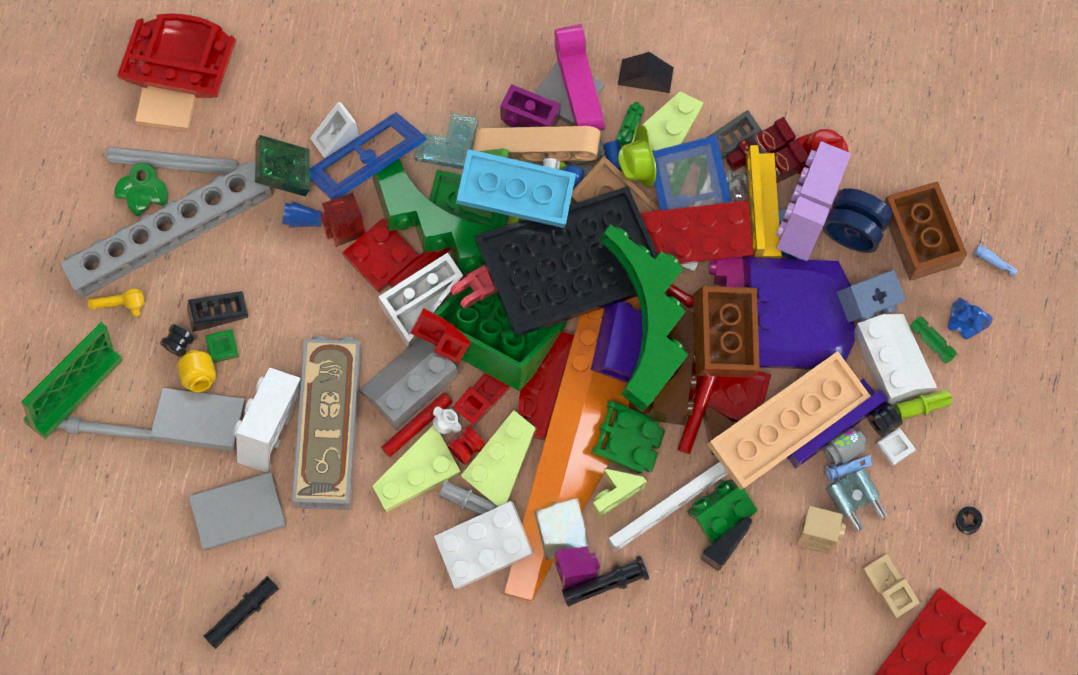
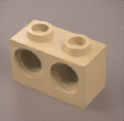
M809 506L801 521L796 546L830 554L833 547H838L844 537L846 524L841 523L843 514Z

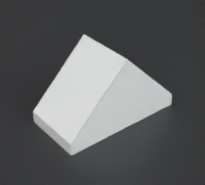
M338 102L310 139L322 156L326 158L357 138L359 134L355 120L344 105Z

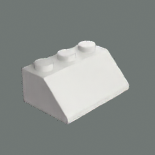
M882 314L857 324L854 330L855 340L877 390H881L887 397L886 402L894 405L916 397L919 394L937 389L904 314Z

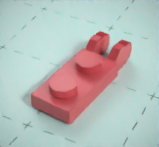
M485 265L472 271L466 278L458 281L450 288L453 295L461 293L469 286L474 290L473 293L467 295L460 304L464 309L475 304L479 299L483 300L496 293Z

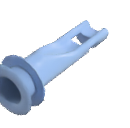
M981 243L973 256H979L978 260L982 258L1002 271H1009V275L1012 277L1017 272L1016 268L1002 261L995 253L983 247Z
M867 455L843 465L835 466L831 464V468L826 466L827 478L833 483L834 479L839 481L841 476L871 466V456ZM864 460L865 465L861 466L860 461Z

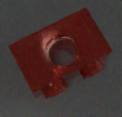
M353 192L322 203L324 213L320 214L327 239L333 238L336 247L357 240L366 233L363 218Z

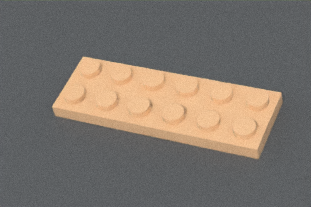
M837 351L711 440L707 445L738 488L742 490L871 396Z

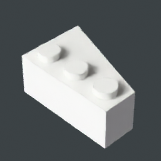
M448 253L378 296L379 306L407 348L417 337L410 333L422 309L425 308L435 313L452 294L450 288L462 280L463 274Z
M273 368L268 369L265 377L261 376L256 386L257 393L254 399L250 398L245 407L246 415L243 420H238L233 434L236 436L237 463L269 473L272 466L270 464V454L273 448L278 449L281 440L278 437L284 425H288L300 396L301 378Z

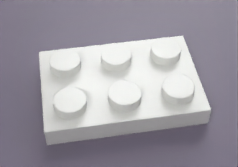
M511 501L434 536L455 589H460L534 555L514 503Z

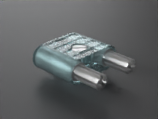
M864 467L826 488L839 513L843 514L842 518L846 517L855 533L860 532L864 528L855 513L856 510L870 503L879 519L887 516V512L878 499L881 495Z

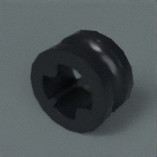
M974 507L962 508L955 519L957 529L969 535L976 533L983 522L981 512ZM969 514L974 517L973 523L976 525L973 526L971 523L969 527L964 524L965 519L962 516L968 517Z

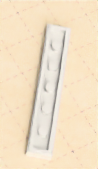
M718 462L611 536L608 541L609 547L613 552H617L727 476L728 472Z

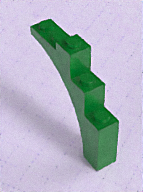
M397 159L373 175V182L389 231L406 230L415 226L423 252L441 251L450 247L455 264L461 273H471L485 265L475 243V236L500 227L469 222L433 204L409 179L400 159Z
M610 225L599 241L616 256L628 273L637 293L642 313V341L639 358L633 374L621 395L643 412L688 356L681 343L666 337L686 311L681 308L682 304L676 298L668 297L664 294L684 268L679 265V261L673 255L665 254L662 251L654 259L646 247L636 245L629 239V235L623 229Z

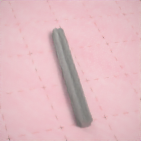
M112 146L108 147L106 155L107 160L112 163L131 165L146 163L152 167L225 175L233 172L239 166L238 161L234 159Z

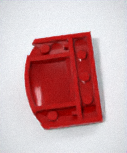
M186 14L156 15L157 19L145 23L143 18L136 20L117 74L119 79L144 88L151 86L193 94L196 98H214L218 96L236 43V39L232 35L229 37L222 31L221 26L209 20Z

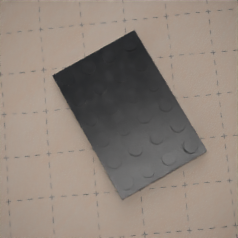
M628 186L571 204L565 228L525 219L475 236V243L515 338L616 304L618 301H626L637 297L635 288L626 270L616 256L599 241L607 228L612 225L615 228L623 229L629 235V239L636 245L646 247L654 259L659 255Z

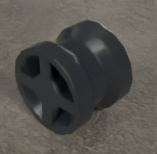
M171 324L168 329V336L162 338L160 345L172 354L182 357L186 354L187 345L192 344L195 338L185 329Z
M888 402L883 403L877 412L872 411L867 415L870 425L881 437L887 436L893 427L898 428L903 424L897 410Z

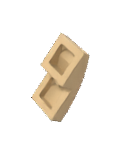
M883 554L860 568L894 618H898L920 604L907 580L901 578L888 554Z

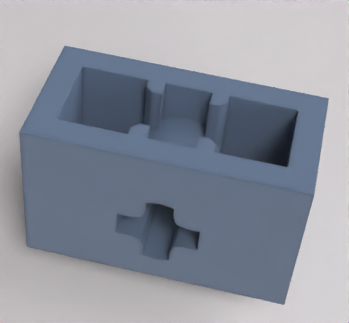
M895 270L837 291L848 322L857 319L860 322L876 317L874 313L881 311L882 314L898 310L896 304L906 301Z

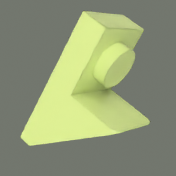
M604 469L603 476L612 488V491L606 489L594 498L596 501L593 502V511L598 518L602 517L645 489L647 481L642 476Z

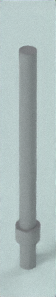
M69 417V419H65L56 428L67 430V433L71 434L86 432L151 441L150 433L152 430L82 421V418Z

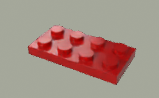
M748 200L640 213L658 254L661 251L665 254H671L680 264L754 256L750 204Z
M939 588L875 675H950L987 623Z

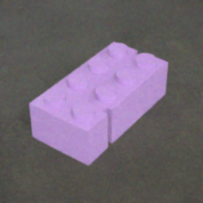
M822 141L817 151L811 150L805 164L810 167L803 168L797 182L802 186L796 185L790 199L795 204L789 203L783 217L788 221L787 223L782 221L776 236L780 238L776 249L808 261L826 221L851 153Z

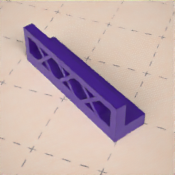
M864 378L861 379V384L871 397L793 452L787 459L795 469L823 450V447L833 438L848 428L855 427L866 419L867 415L872 411L875 412L880 409V406L887 400L883 392L880 390L875 393Z

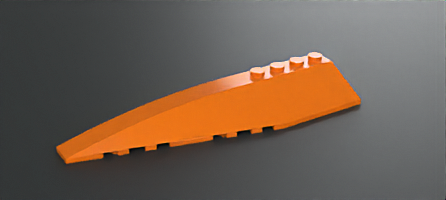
M638 297L623 301L630 303L633 309L641 311ZM604 308L579 317L522 524L534 555L511 565L504 592L506 595L532 601L555 560V551L562 549L568 535L573 530L580 514L603 477L604 469L610 463L591 454L592 448L596 447L601 433L599 431L600 424H604L607 415V402L614 401L629 408V400L621 395L627 383L591 370ZM613 411L609 426L612 425L616 413L615 411ZM606 434L601 448L602 450H604L608 434Z

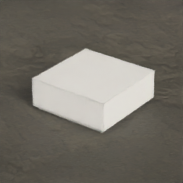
M900 427L875 444L892 467L916 451Z

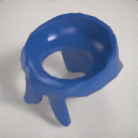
M959 297L952 304L948 329L959 331L964 339H969L988 328L993 321V317L985 313L980 307L971 305Z

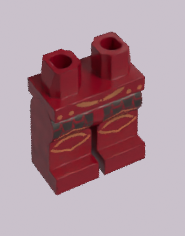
M782 117L776 120L774 125L738 142L737 149L727 155L726 162L732 171L743 166L747 170L746 156L749 147L758 145L759 154L774 153L776 183L801 172L804 167L808 168L805 165L808 154L799 140H795L796 135L786 119ZM747 173L739 176V182L743 190L747 192L748 180Z

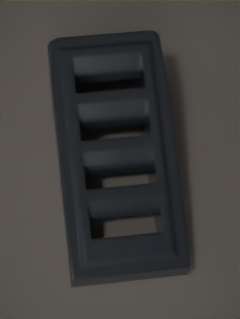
M242 291L188 300L187 312L192 332L248 318ZM235 301L237 312H232L230 302ZM224 304L226 314H221L219 305ZM213 307L214 316H210L208 308ZM202 310L203 313L201 318L198 316L197 311Z
M747 516L705 549L701 555V560L715 570L721 571L750 529L752 519Z

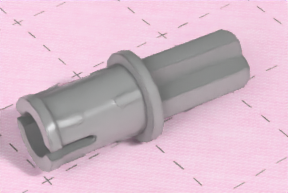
M447 480L439 494L440 498L461 506L463 511L467 509L481 515L495 509L494 503L473 494V490L467 491Z

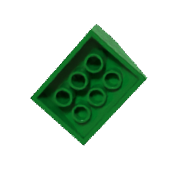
M471 286L459 294L452 295L434 314L449 322L471 341L461 360L518 391L534 376L567 324V321L515 338L497 293L483 300L479 299L475 304L465 309L460 303L464 297L474 292Z

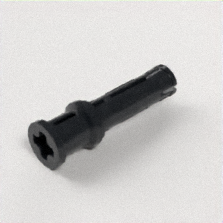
M637 556L636 560L622 566L614 565L610 572L562 589L567 606L570 607L617 587L619 589H626L628 584L641 579L649 580V575L641 556Z

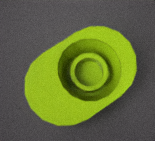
M640 125L636 131L634 142L624 145L619 151L618 162L626 179L640 181L645 187H651L656 179V163L651 150L648 130L645 126Z

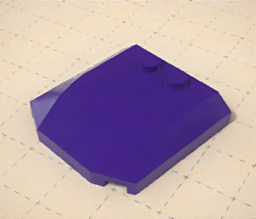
M746 257L744 259V286L757 288L760 368L813 369L837 351L846 362L855 342L854 321L848 322L837 291L851 286L839 261Z

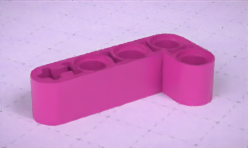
M582 24L555 29V51L575 126L595 127L600 131L605 130L601 106L586 55V39Z

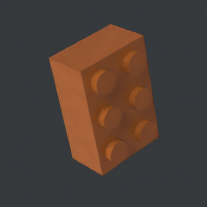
M938 181L886 197L884 203L891 209L893 214L888 226L910 281L961 266L967 256V252Z
M702 286L693 294L696 376H753L760 371L757 288Z

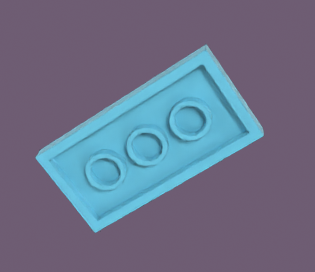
M468 149L456 204L565 228L576 173Z

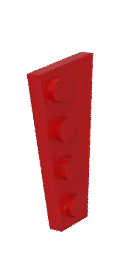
M560 333L534 376L520 390L518 414L537 428L534 435L536 439L544 441L546 439L574 339L572 334Z

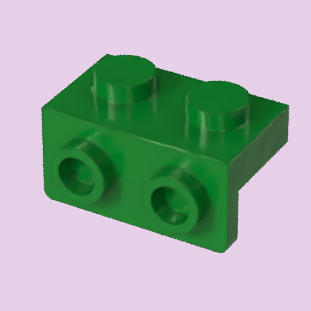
M732 479L720 482L715 487V491L708 496L697 499L693 503V507L687 511L689 516L697 521L706 538L712 544L747 516L750 518L758 512L745 489L740 490Z

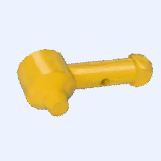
M130 288L123 292L122 295L94 297L87 301V306L90 310L124 305L125 308L131 311L133 316L140 315L141 307L145 304L143 291L136 288Z

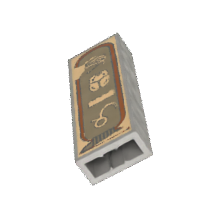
M314 336L312 339H304L292 497L295 508L352 510L362 359L361 343L354 338L341 337L339 340H328L327 337Z

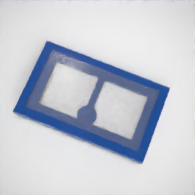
M716 135L652 151L656 163V179L654 183L660 210L732 202Z

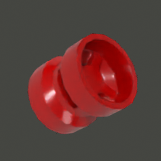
M470 426L465 427L461 431V436L457 439H452L447 443V447L452 454L464 465L472 460V455L475 452H480L486 445Z

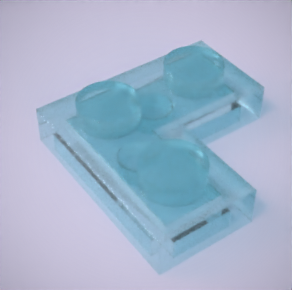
M452 113L446 137L422 133L427 140L416 147L415 161L463 170L468 149L472 150L478 118Z

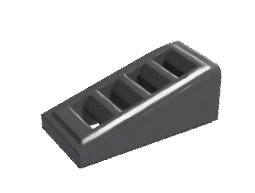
M747 110L708 137L716 135L717 140L719 139L725 149L720 151L723 160L737 149L738 142L746 140L762 130L749 110ZM746 124L752 130L748 134L743 128V126H745ZM737 129L743 136L739 140L733 132ZM729 134L734 143L729 145L724 136Z

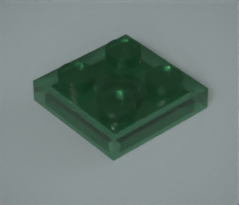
M259 135L255 146V183L306 197L310 191L309 149Z

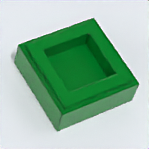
M232 329L205 335L209 355L212 357L213 363L239 357Z

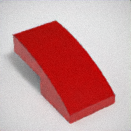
M425 308L420 312L410 333L434 344V353L458 364L471 342L449 322Z
M484 373L473 387L470 386L452 408L472 425H475L511 387Z

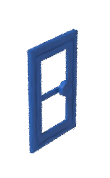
M395 112L306 170L304 174L334 202L427 139L425 135ZM390 126L405 138V140L376 158L377 155L374 150L364 151L359 147ZM355 150L360 155L361 162L367 165L337 184L323 170Z

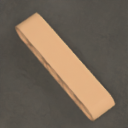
M590 126L480 128L475 131L473 150L485 151L504 148L509 150L510 159L523 162H543L545 158H552L557 161H593L598 157L600 130Z

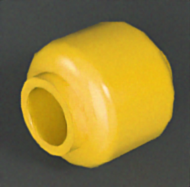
M191 350L179 359L177 369L184 388L193 392H204L216 380L214 363L208 353Z

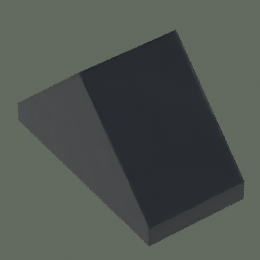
M651 52L622 59L618 85L670 93L674 67Z

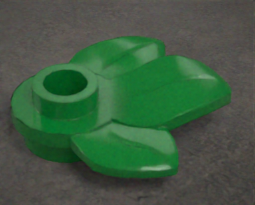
M146 163L134 165L129 175L121 178L115 186V198H127L129 209L137 217L148 208L151 202L164 206L168 201L166 185L156 178L154 168ZM142 171L146 172V179L139 181L138 174Z

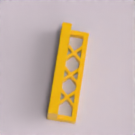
M752 145L749 147L746 156L754 246L753 257L781 258V250L776 249L780 238L776 236L780 226L774 153L759 154L758 145Z

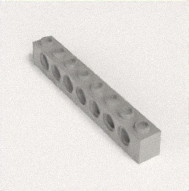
M254 161L240 164L233 172L214 178L209 185L201 189L191 190L186 197L177 202L171 201L167 203L162 210L141 217L134 225L118 229L113 236L94 242L90 248L81 253L71 254L60 265L79 298L83 299L271 198L270 187ZM236 186L244 187L240 192H232ZM212 199H220L216 205L208 204ZM188 212H196L192 218H185ZM165 224H172L169 230L161 231L162 226ZM148 237L145 243H136L139 238ZM124 250L121 256L112 257L115 251ZM92 263H99L96 269L88 270Z

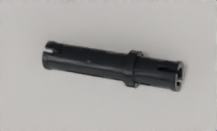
M266 576L252 591L242 595L244 598L219 620L213 628L204 634V638L215 649L218 648L255 611L259 612L262 609L261 606L279 590L277 585Z

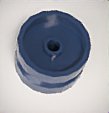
M852 188L839 190L832 204L833 210L829 211L824 223V232L832 240L848 249L862 253L875 252L883 237L882 232L887 229L893 216L891 209L882 200L865 191Z

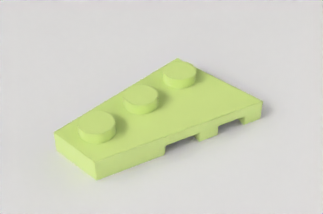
M679 92L642 124L648 130L651 150L656 151L683 144L704 103L683 92Z

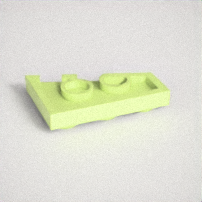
M513 410L462 473L461 477L496 506L499 507L508 503L537 428Z
M432 426L373 485V489L385 512H388L446 482V480L448 481L460 475L461 472L440 432Z

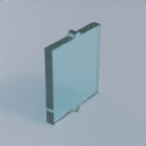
M577 498L561 503L553 502L552 506L534 511L546 560L555 558V551L561 549L589 546Z

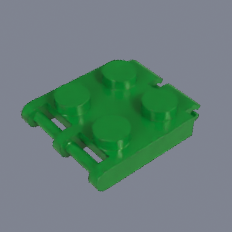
M608 401L606 405L608 408L604 424H600L599 431L601 433L596 447L592 448L591 454L637 474L643 473V471L652 472L658 453L650 449L660 448L665 430L658 427L659 422L652 421L651 417L614 401ZM613 411H615L616 413L612 425L609 426ZM606 434H608L604 450H602L601 448Z

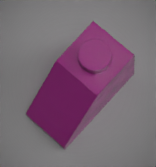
M587 546L555 551V566L564 589L597 577L596 570L600 569L596 554H590Z

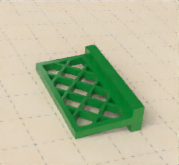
M100 322L21 401L26 416L23 418L24 423L44 439L122 362V357L113 349L106 325Z

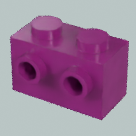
M511 84L500 105V117L510 127H555L560 118V104Z

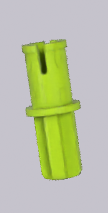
M947 390L926 396L919 394L916 399L896 403L895 409L902 420L921 414L927 416L930 411L951 406L952 397Z

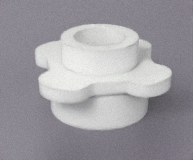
M436 407L433 410L435 415L433 426L438 432L450 434L452 431L458 433L462 427L458 423V413L453 408L441 409L440 407Z

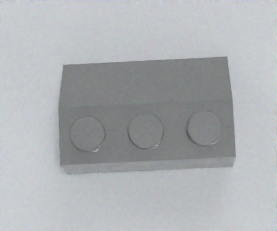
M421 338L416 340L359 389L360 393L395 430L400 428L458 377L457 366L451 360L434 353L435 345Z

